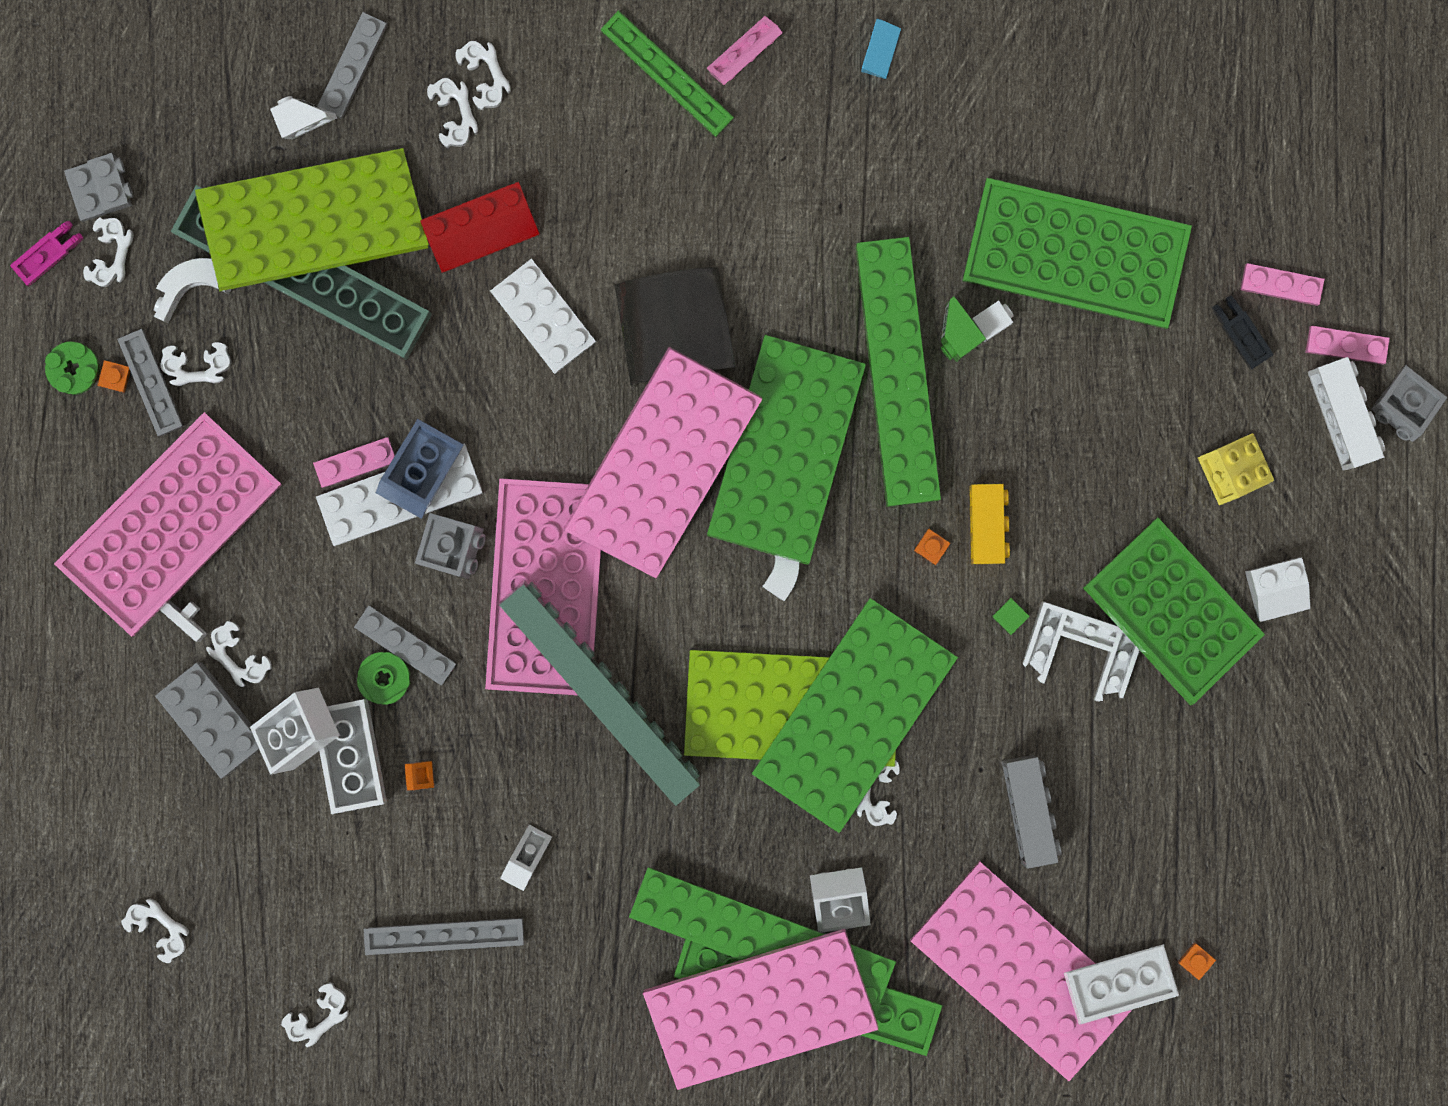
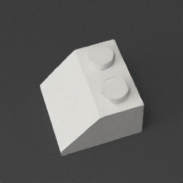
M1294 558L1245 571L1258 622L1310 609L1309 582L1302 558Z
M862 867L810 875L818 932L823 933L870 925L867 891Z

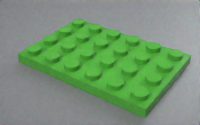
M1159 518L1151 522L1083 587L1190 706L1195 704L1265 635Z

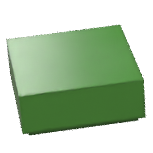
M1009 598L992 616L1010 635L1030 617L1012 598Z

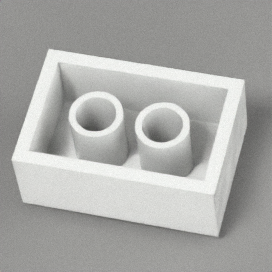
M319 688L293 693L250 727L270 775L296 769L340 736Z

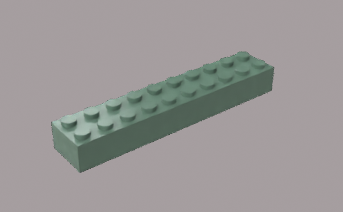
M196 185L171 232L210 253L195 190L202 188ZM347 266L263 282L405 360H408L432 316L428 310Z
M524 580L500 601L499 606L672 803L677 806L700 786L698 780L700 776L698 774L699 771L689 760L685 763L681 759L682 752L673 741L667 743L664 740V731L655 721L650 724L646 719L647 712L637 701L633 704L628 699L630 695L625 686L620 681L616 684L611 679L612 672L602 661L598 664L593 659L595 656L594 651L585 641L582 644L578 642L575 638L577 632L568 622L563 624L557 618L560 613L551 602L545 604L540 598L542 592L533 582L528 584Z

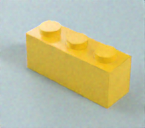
M1003 484L970 485L971 564H1004L1005 558L1010 556L1009 542H1005L1004 532H1009V517L1004 516V506H1008V490L1003 489Z

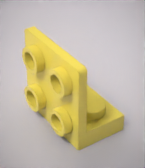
M1253 433L1198 457L1219 505L1240 498L1274 481Z

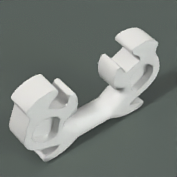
M470 41L462 49L456 50L457 63L461 66L463 60L466 59L470 62L467 66L468 70H474L479 67V61L484 60L488 64L494 79V84L491 87L486 83L476 87L477 92H482V98L479 99L474 96L473 101L480 110L498 107L503 99L502 88H505L507 93L510 94L511 87L501 71L497 61L496 50L490 42L487 43L489 50L486 51L478 42Z
M442 78L435 84L428 86V97L433 101L435 95H438L441 98L437 102L439 107L449 105L450 99L455 98L461 111L462 123L461 125H456L454 121L445 123L443 126L445 129H449V134L445 136L440 133L439 138L446 148L450 146L462 147L469 140L470 128L473 129L475 135L478 134V124L472 115L468 101V88L461 81V89L459 90L452 80Z
M99 217L93 225V231L99 232L101 229L103 230V236L98 237V240L103 243H111L116 239L118 247L115 261L108 268L106 262L95 259L93 263L97 265L96 268L91 271L90 267L85 266L83 275L86 281H92L101 287H107L114 281L116 276L119 283H122L125 278V260L128 248L133 241V231L129 229L125 236V229L121 221L116 218L102 219Z
M215 342L212 343V346L217 349L215 353L210 355L209 351H204V360L211 365L206 371H183L182 367L188 361L187 355L181 352L180 357L174 356V353L178 350L176 346H168L162 350L163 357L160 366L164 373L177 377V379L170 381V384L175 386L204 381L220 383L225 378L217 377V375L225 372L231 366V359L227 352L228 347L225 344Z
M227 621L224 626L214 629L211 639L215 650L211 647H207L206 650L212 658L219 661L228 670L234 682L238 686L244 687L246 685L242 678L252 683L263 681L268 670L272 669V663L267 656L262 657V664L255 661L256 655L250 656L245 661L246 669L238 667L226 653V646L234 647L240 642L241 638L234 639L232 634L233 630L239 631L240 627L234 622Z
M896 760L895 767L885 766L878 775L879 781L884 783L891 782L892 780L887 777L890 770H893L896 775L899 774V764ZM870 787L856 808L857 815L861 817L862 811L865 810L870 824L874 826L886 823L892 825L896 819V811L893 810L890 814H887L885 807L890 805L887 801H878L877 805L873 806L870 801Z
M152 898L146 900L150 907L139 903L132 905L128 909L126 917L121 920L123 928L127 932L133 931V924L139 926L138 932L144 931L149 925L148 917L156 918L169 930L170 938L163 937L156 944L157 948L162 946L165 950V954L161 953L157 956L159 960L171 963L175 957L185 951L186 943L181 933L187 936L189 930L183 924L175 922L169 917L156 900Z
M332 982L322 985L318 990L319 992L327 993L325 999L320 997L317 999L318 1005L322 1009L329 1008L331 1011L328 1017L316 1027H307L309 1019L302 1012L298 1015L299 1020H292V1012L283 1018L281 1025L285 1027L290 1040L297 1042L309 1038L310 1040L305 1046L310 1047L317 1043L322 1034L333 1025L346 1019L349 1010L340 1013L346 1002V994L336 988Z

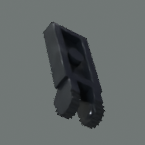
M1230 295L1225 300L1228 307L1236 315L1235 318L1229 321L1218 304L1213 306L1212 310L1223 325L1221 327L1249 369L1252 370L1274 354L1246 311L1243 312L1236 300Z

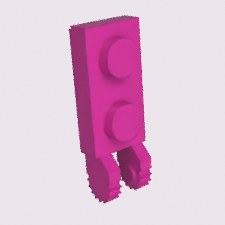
M70 221L64 222L53 232L46 234L10 265L28 287L83 240V236L78 233L73 235L63 245L60 243L58 238L69 232L73 226Z

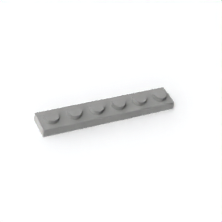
M523 918L364 928L365 955L524 945Z

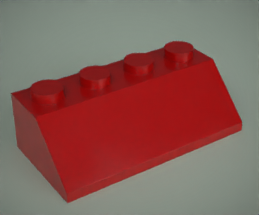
M519 182L420 220L442 273L540 235Z

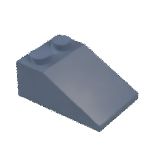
M417 419L380 479L375 493L422 519L464 445Z

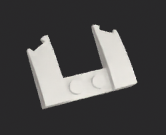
M1042 601L1022 664L1026 667L1030 663L1040 673L1037 679L1041 683H1045L1060 636L1106 650L1108 654L1094 700L1103 701V694L1117 692L1119 698H1123L1139 653V649L1118 626Z

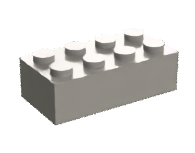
M202 662L195 663L155 695L221 779L230 775L260 751L250 729L252 724Z
M1034 755L1002 760L1021 864L1028 869L1058 863L1057 856L1061 855L1059 840L1053 837L1052 830L1056 829L1054 814L1048 811L1047 804L1051 803L1049 788L1043 786L1042 777H1046L1044 762L1038 760V757Z

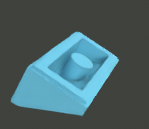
M876 19L861 72L886 79L901 28Z

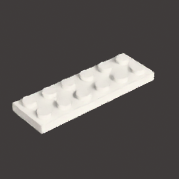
M465 443L425 514L483 494ZM385 472L316 496L334 547L417 517L375 493L380 479Z

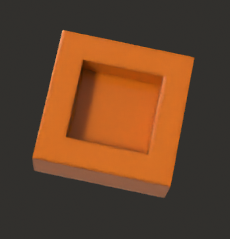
M104 360L97 386L125 393L131 372L129 366Z
M928 529L913 551L936 565L950 543Z
M432 761L405 764L407 790L434 788Z
M1194 942L1178 963L1200 980L1216 960Z

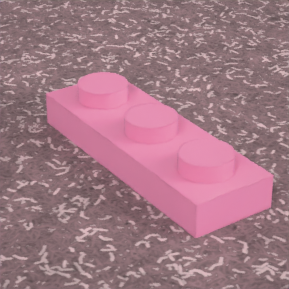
M764 16L710 64L707 70L714 78L725 85L748 63L752 62L768 45H771L782 34V31L774 22Z
M1247 263L1245 264L1240 290L1318 306L1320 304L1324 279Z
M1310 326L1305 353L1337 358L1348 357L1350 360L1384 365L1386 364L1389 338Z
M387 437L314 462L313 464L321 487L325 488L389 466L395 454L390 439Z

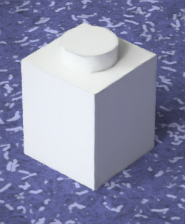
M997 301L973 317L972 320L985 336L986 340L984 342L1012 325L1013 321L1011 318L1014 315L1006 304L1001 305Z

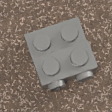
M113 153L88 160L86 164L64 171L80 221L84 222L132 206L130 198H133V192L128 182L125 183L122 173H125L124 164L121 158H117Z
M1405 365L1390 386L1383 391L1371 410L1376 413L1375 417L1380 423H1389L1393 426L1399 438L1413 442L1424 433L1447 397Z
M429 513L415 564L469 579L470 575H473L478 568V561L475 558L478 549H482L485 544L484 529Z

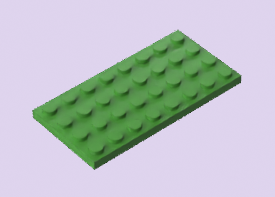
M986 178L962 281L1168 329L1192 226Z
M764 336L749 388L750 391L761 396L762 401L730 453L707 536L809 565L866 366L865 363L771 336Z
M869 598L751 774L840 833L958 657Z

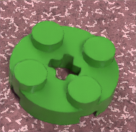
M78 342L59 344L45 359L46 377L49 383L62 393L78 395L88 391L95 384L100 370L99 360L93 350ZM71 361L73 364L78 363L79 365L75 375H72L71 372H66L68 363Z
M378 652L368 656L361 663L357 677V685L361 694L367 700L377 704H391L400 700L406 694L411 682L407 664L391 652ZM380 671L384 674H390L391 677L388 679V685L377 682V679L380 677L378 674Z

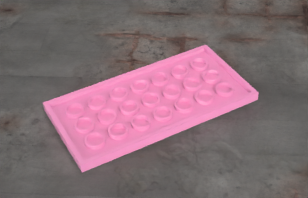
M669 347L564 526V531L657 578L761 403L762 397Z
M204 412L54 565L133 638L282 485Z
M499 479L485 689L577 695L499 604L505 596L524 580L528 584L533 582L542 592L540 597L545 604L551 602L560 614L557 618L563 624L568 622L577 632L575 638L578 642L582 644L585 641L594 651L601 550L564 531V526L589 484Z
M980 861L910 939L917 948L1068 1081L1075 1076L1132 1011H1125L1079 1025L1064 973L1095 963Z
M845 929L643 991L677 1090L876 1031L879 1027Z

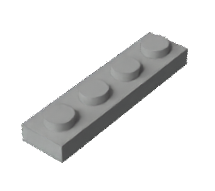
M362 12L319 101V107L331 111L338 118L343 119L387 28V23Z
M140 329L118 338L117 340L157 436L160 437L184 427L144 330Z
M368 605L354 628L441 686H443L457 663L370 605Z

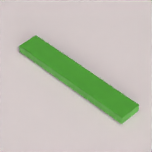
M619 10L601 28V32L713 136L717 137L734 119L725 108Z

